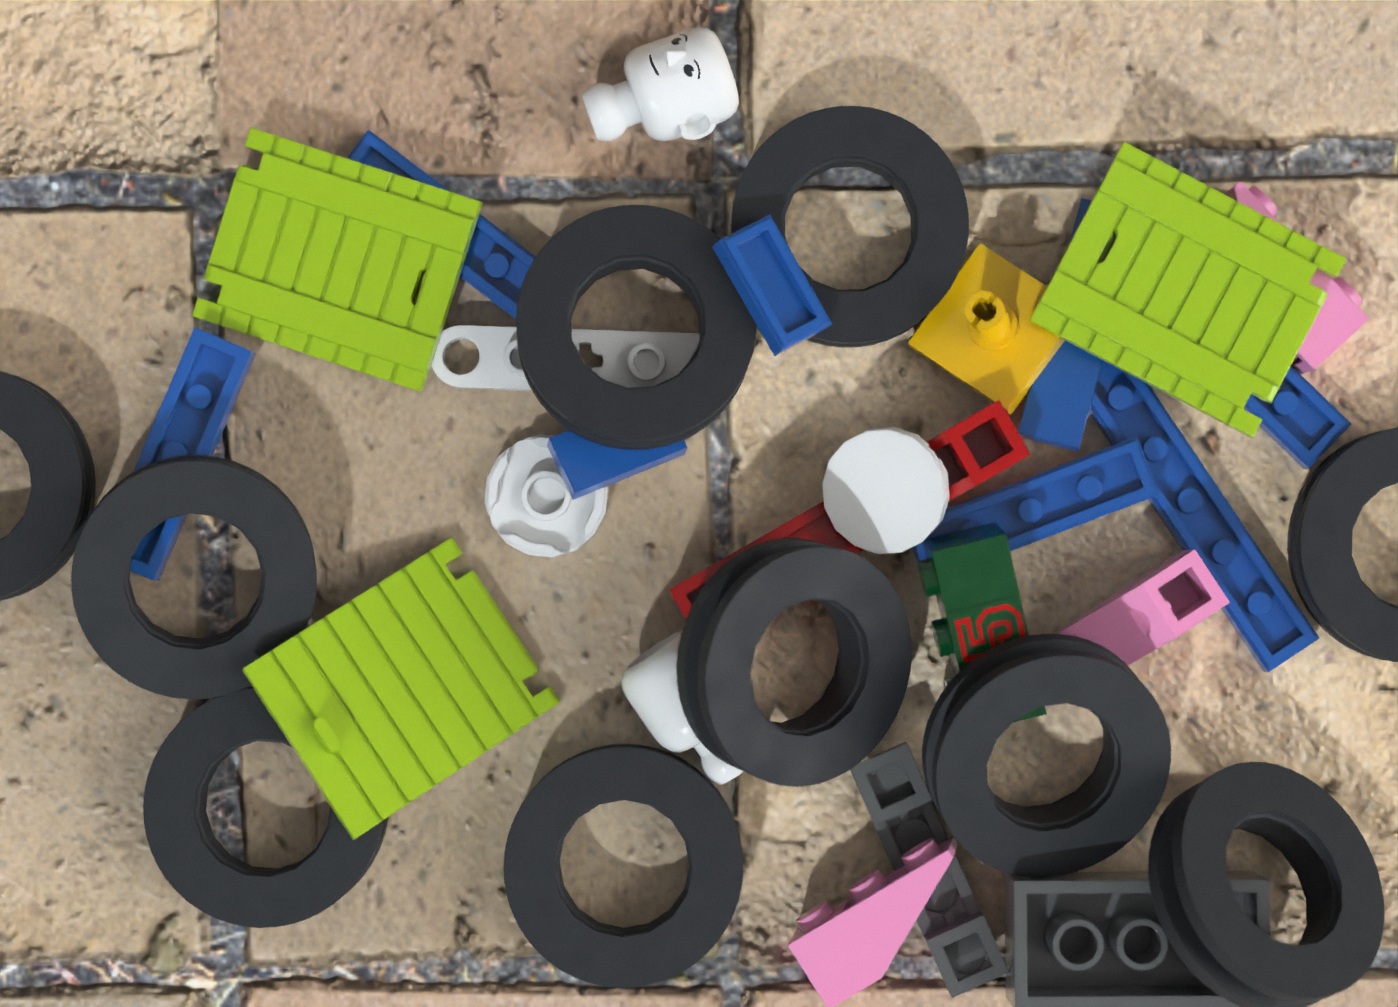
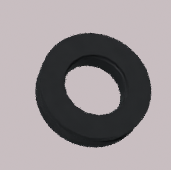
M837 106L824 108L798 117L781 127L759 147L750 159L736 189L732 208L731 234L771 215L786 241V212L793 195L811 177L835 167H860L883 176L901 194L911 217V243L903 263L886 280L865 289L838 290L813 280L802 269L832 322V325L827 329L808 338L807 341L840 348L870 346L888 341L913 328L937 306L951 288L963 263L968 243L969 213L967 200L960 178L948 156L927 133L913 123L887 111L871 107Z
M621 205L595 211L575 220L554 235L540 250L529 267L520 289L516 314L517 348L525 378L532 392L547 412L562 426L576 435L603 446L626 450H646L665 447L695 435L712 423L727 408L738 392L748 369L754 350L757 325L712 248L720 240L718 236L696 220L669 209L647 205ZM645 269L668 277L688 295L698 315L700 340L694 357L677 376L656 386L627 388L603 380L583 362L572 340L571 319L579 298L595 281L618 270Z
M0 371V430L17 442L29 464L31 493L24 516L7 536L0 539V601L17 597L42 585L54 576L72 557L81 532L93 512L96 479L94 463L87 440L70 412L59 400L38 385L21 377Z
M1398 427L1354 439L1334 451L1317 466L1308 477L1296 499L1290 517L1287 540L1288 561L1292 579L1298 595L1313 619L1329 635L1346 647L1372 658L1398 662V607L1378 598L1361 580L1352 557V534L1363 506L1381 489L1398 483Z
M186 455L156 461L136 470L118 482L101 499L86 522L76 545L71 571V591L77 619L85 637L100 658L113 671L136 686L155 694L180 699L221 697L251 686L242 669L307 628L313 611L317 589V570L311 538L304 520L287 495L272 481L250 467L232 460L205 455ZM190 513L215 516L240 529L255 548L262 571L260 592L247 616L228 631L205 638L175 636L153 624L136 604L129 580L132 555L143 536L164 520Z
M802 538L773 539L743 550L720 567L708 580L691 606L683 626L677 652L676 673L679 699L689 726L699 741L714 756L768 783L800 787L823 783L838 777L856 766L872 752L891 727L901 707L908 686L912 659L911 634L906 611L898 593L888 578L876 566L855 553ZM806 600H816L825 606L836 627L839 650L834 676L821 699L801 716L784 722L769 721L764 717L754 700L751 670L756 646L770 622L789 606Z
M1037 634L1013 639L993 647L968 663L948 683L936 701L926 725L922 745V767L928 791L956 840L967 852L986 865L1005 873L1025 877H1053L1078 872L1107 859L1123 848L1139 833L1154 813L1165 790L1171 764V742L1166 719L1150 691L1127 664L1110 650L1088 639L1064 634ZM1059 704H1071L1086 708L1098 717L1103 727V749L1093 773L1076 791L1051 804L1028 807L1005 802L991 791L988 785L987 763L997 739L1016 719L1039 707Z
M252 687L216 697L204 703L183 718L168 734L154 757L147 776L144 790L143 816L146 837L157 866L170 885L187 902L213 918L244 927L270 928L290 925L311 918L335 904L361 880L374 862L385 836L388 818L353 840L330 806L326 830L317 847L301 861L281 868L251 866L231 856L213 835L206 813L208 785L219 764L238 747L256 741L284 743L292 747Z
M611 744L595 747L568 758L547 773L528 794L513 819L507 837L503 865L504 883L511 911L519 928L536 951L555 967L577 979L591 984L616 988L641 987L667 980L687 970L703 958L727 929L739 901L743 878V856L739 832L732 812L719 790L700 770L686 760L670 752L638 744ZM627 800L650 805L673 822L685 841L689 869L685 888L670 910L650 923L623 928L600 923L576 906L564 887L560 857L565 836L578 818L600 804Z
M1266 762L1238 763L1217 771L1202 782L1182 792L1174 798L1159 817L1153 831L1148 855L1149 886L1157 917L1164 933L1180 959L1203 984L1216 994L1240 1007H1308L1351 987L1370 968L1380 947L1384 929V897L1379 873L1371 851L1351 817L1330 794L1315 782L1291 769ZM1240 829L1263 837L1282 852L1298 875L1306 899V928L1298 945L1294 946L1271 938L1251 922L1235 899L1226 872V846L1233 830Z

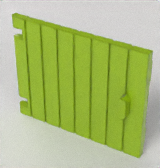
M250 127L245 146L263 152L258 170L247 165H238L203 278L209 283L222 285L217 303L198 297L192 316L423 392L483 202ZM423 271H425V273L423 274L421 283H420V287H419L417 296H416V304H415V303H414V296H415V293H416V290H417V287H418V284H419V281H420L421 274L423 273Z
M1123 142L1034 309L1029 322L1112 364L1154 388L1167 393L1171 397L1228 427L1253 438L1262 419L1244 410L1250 395L1252 394L1263 401L1272 403L1328 296L1327 292L1310 283L1316 269L1337 278L1347 259L1193 177L1178 171L1155 157H1151L1136 147Z
M453 537L242 669L253 689L278 724L353 840L560 703L551 686L534 697L528 691L523 680L535 675L539 668L474 569L466 572L456 580L446 566L463 554Z

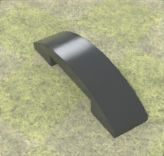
M907 742L863 760L850 769L894 871L905 865L901 857L916 845L930 838H933L937 845L948 840V836L932 803V797ZM954 854L948 868L916 920L952 998L1009 973L988 923L980 911L956 854Z

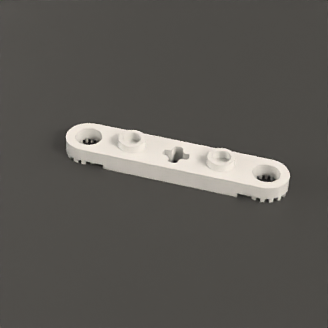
M457 325L442 331L432 368L443 382L452 387L462 389L532 391L520 363L516 327ZM572 329V340L578 352H580V345L588 344L591 345L593 355L603 357L602 367H595L592 370L603 380L627 388L656 386L677 376L695 355L700 340L699 333ZM457 340L471 341L479 350L480 357L476 368L470 373L463 375L452 373L445 364L444 356L446 349Z

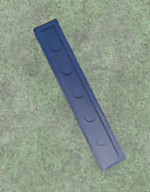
M1103 361L1089 413L1111 445L1134 436L1138 437L1160 494L1149 498L1148 501L1181 550H1196L1230 602L1221 608L1263 672L1269 673L1318 640L1319 636L1149 384Z

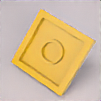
M979 243L959 271L949 291L927 315L908 341V344L915 352L991 403L1000 400L1007 414L1011 416L1030 390L1031 385L1065 340L1029 322L1047 286Z

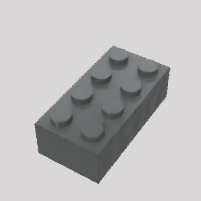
M1148 871L1074 872L1053 877H1025L1005 873V964L1009 973L1005 974L1006 998L1013 1007H1240L1208 988L1180 959L1164 933L1157 917L1149 886ZM1226 871L1235 899L1253 924L1270 936V880L1254 871Z

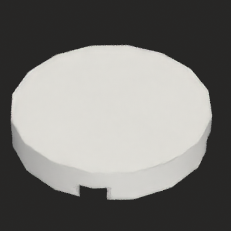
M897 427L870 428L845 441L829 460L822 482L824 508L835 530L854 546L876 554L901 553L923 542L943 520L950 498L948 472L941 459L937 458L935 452L928 447L929 444L918 434Z
M539 434L518 441L498 456L487 477L484 502L492 526L508 545L527 555L554 558L578 550L595 536L606 515L608 487L606 486L572 500L547 447L549 438L554 435Z

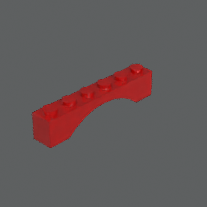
M1000 400L926 441L929 444L928 447L935 452L938 459H941L948 472L949 501L1031 455ZM823 501L674 586L669 591L686 619L699 592L716 571L731 558L756 544L780 538H802L855 554L864 549L854 546L835 530L824 508Z

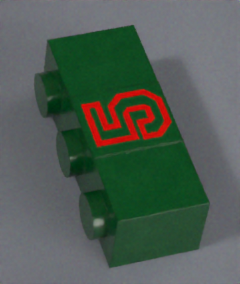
M996 522L923 541L927 559L917 561L919 576L926 598L936 596L941 618L931 621L932 632L939 656L950 655L954 677L968 663L993 647L1013 639L1029 636L1007 535ZM953 678L945 680V687ZM1045 706L1039 707L1021 716L1014 722L1046 715Z

